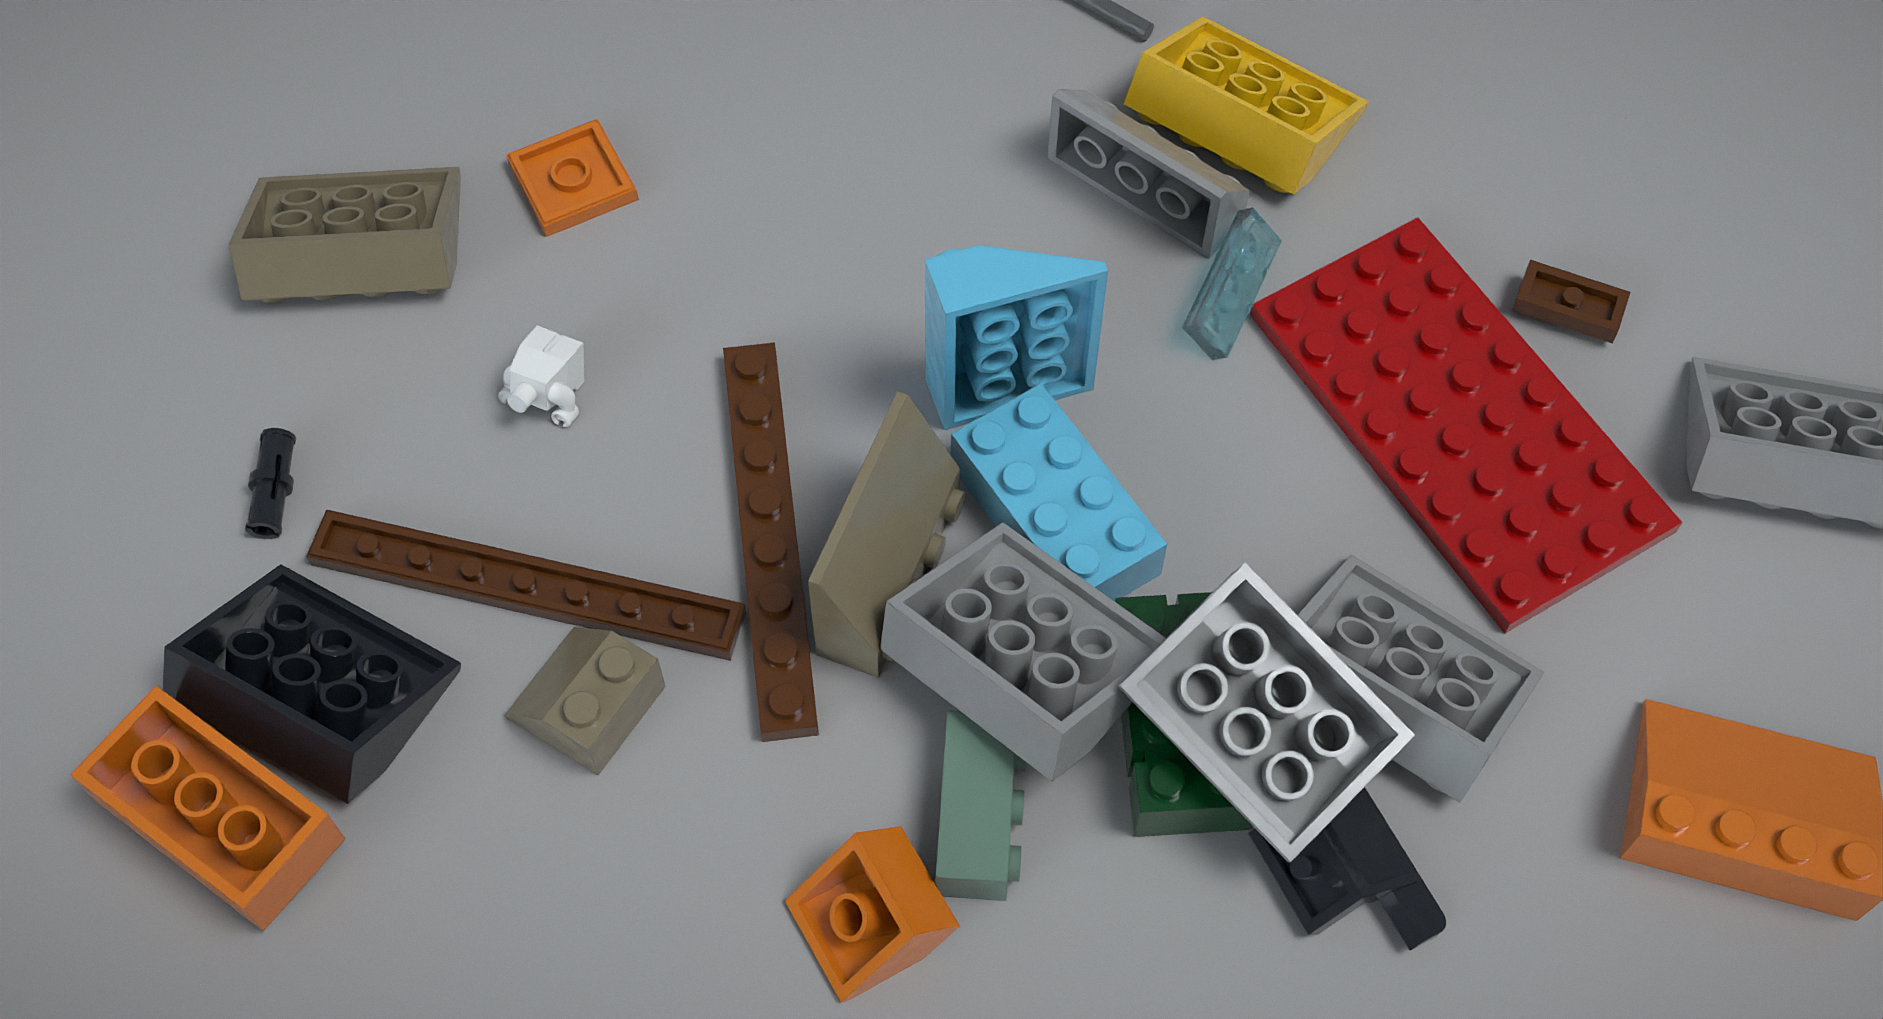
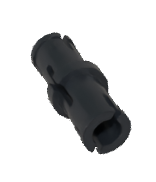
M281 428L264 429L260 434L261 443L257 467L249 476L248 487L252 491V498L245 530L251 536L261 539L278 538L282 533L281 525L285 499L293 490L294 479L289 473L296 437L292 432Z

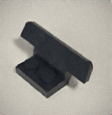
M1365 787L1291 862H1287L1255 828L1248 833L1308 935H1318L1362 904L1378 900L1410 951L1434 939L1446 927V917Z

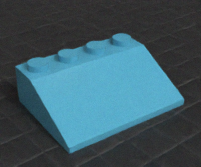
M982 245L962 250L949 249L935 257L925 259V379L944 430L969 424L1042 383L1054 400L1094 390L1108 269L1105 262Z

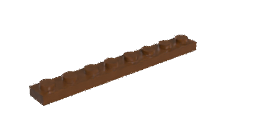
M775 342L723 348L762 742L818 736L819 730Z

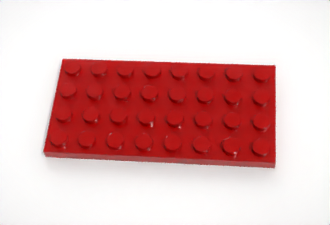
M1419 217L1252 304L1250 313L1252 319L1505 634L1673 535L1683 523Z

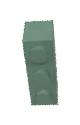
M947 710L935 884L943 897L1006 901L1008 881H1020L1021 846L1010 845L1011 825H1022L1024 790L1013 789L1014 770L1025 771L1026 761L961 711Z

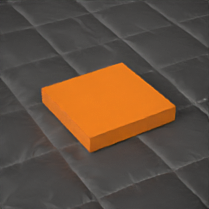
M598 119L506 154L508 165L546 237L639 200L637 189Z

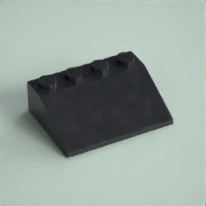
M280 564L164 646L163 691L204 722L349 804L387 770L458 675L461 669V662Z

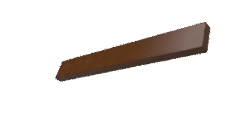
M327 509L306 555L308 561L313 566L580 627L611 630L620 636L731 661L746 614L745 603Z

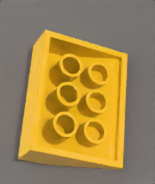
M1201 16L1142 52L1123 105L1137 111L1138 116L1145 122L1163 125L1178 133L1180 139L1185 143L1195 147H1204L1221 156L1222 161L1228 166L1239 170H1247L1261 177L1271 189L1295 195L1313 180L1366 110L1369 101Z

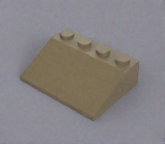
M444 167L259 178L229 242L241 300L259 299L264 303H277L293 297H312L315 300H330L339 295L346 294L382 297L391 292L398 291L434 294L443 289H451L457 266L460 168Z
M897 391L808 580L816 655L878 678L886 660L895 661L880 649L886 601L923 577L928 566L937 567L946 543V537L941 536L947 521L955 523L958 520L966 497V492L959 490V466L909 395Z

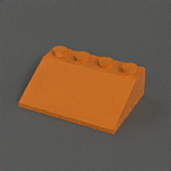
M1645 699L1642 703L1620 859L1858 921L1883 900V800L1876 757Z

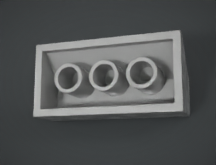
M1058 89L1052 95L1047 157L1052 162L1208 259L1243 221L1250 190L1242 186L1234 177L1222 174L1201 161L1193 152L1181 149L1160 136L1152 127L1140 124L1120 112L1109 101L1101 100L1086 90Z

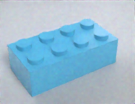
M1042 383L951 433V456L960 468V479L995 526L1002 522L1113 601H1115V598L1126 596L1161 575L1167 543Z

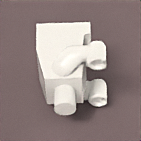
M537 325L521 342L511 366L505 369L503 374L504 387L499 392V400L504 404L508 402L509 406L519 413L525 412L530 405L546 411L555 405H559L551 415L552 420L557 425L563 421L562 427H569L579 415V409L575 405L576 397L573 389L578 390L584 383L583 342L559 335L554 331Z

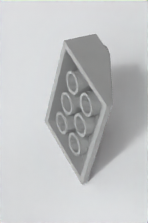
M1692 357L1689 365L1686 467L1691 491L1700 492L1702 495L1712 499H1726L1729 497L1751 501L1768 509L1785 507L1808 511L1824 519L1842 517L1864 521L1868 525L1883 529V389Z
M1002 522L886 601L880 649L1053 782L1088 754L1130 706L1132 701L1118 686L1166 638Z
M1350 555L1298 614L1316 635L1415 734L1391 760L1425 780L1433 789L1447 794L1459 803L1544 674V671L1353 555Z
M1246 562L1231 573L1118 686L1287 862H1291L1415 736Z

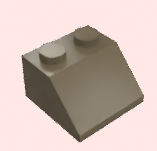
M574 627L506 712V717L599 775L666 687L659 660L611 630Z

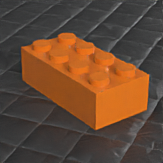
M155 686L70 774L98 804L263 932L345 840V837L329 814L158 686Z

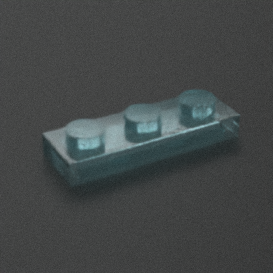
M1253 207L1237 211L1182 326L1187 334L1212 360L1228 358L1282 242Z

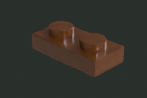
M1530 259L1512 311L1613 343L1618 334L1631 292Z

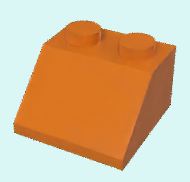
M901 826L855 832L785 900L841 1002L853 999L923 960L960 927Z

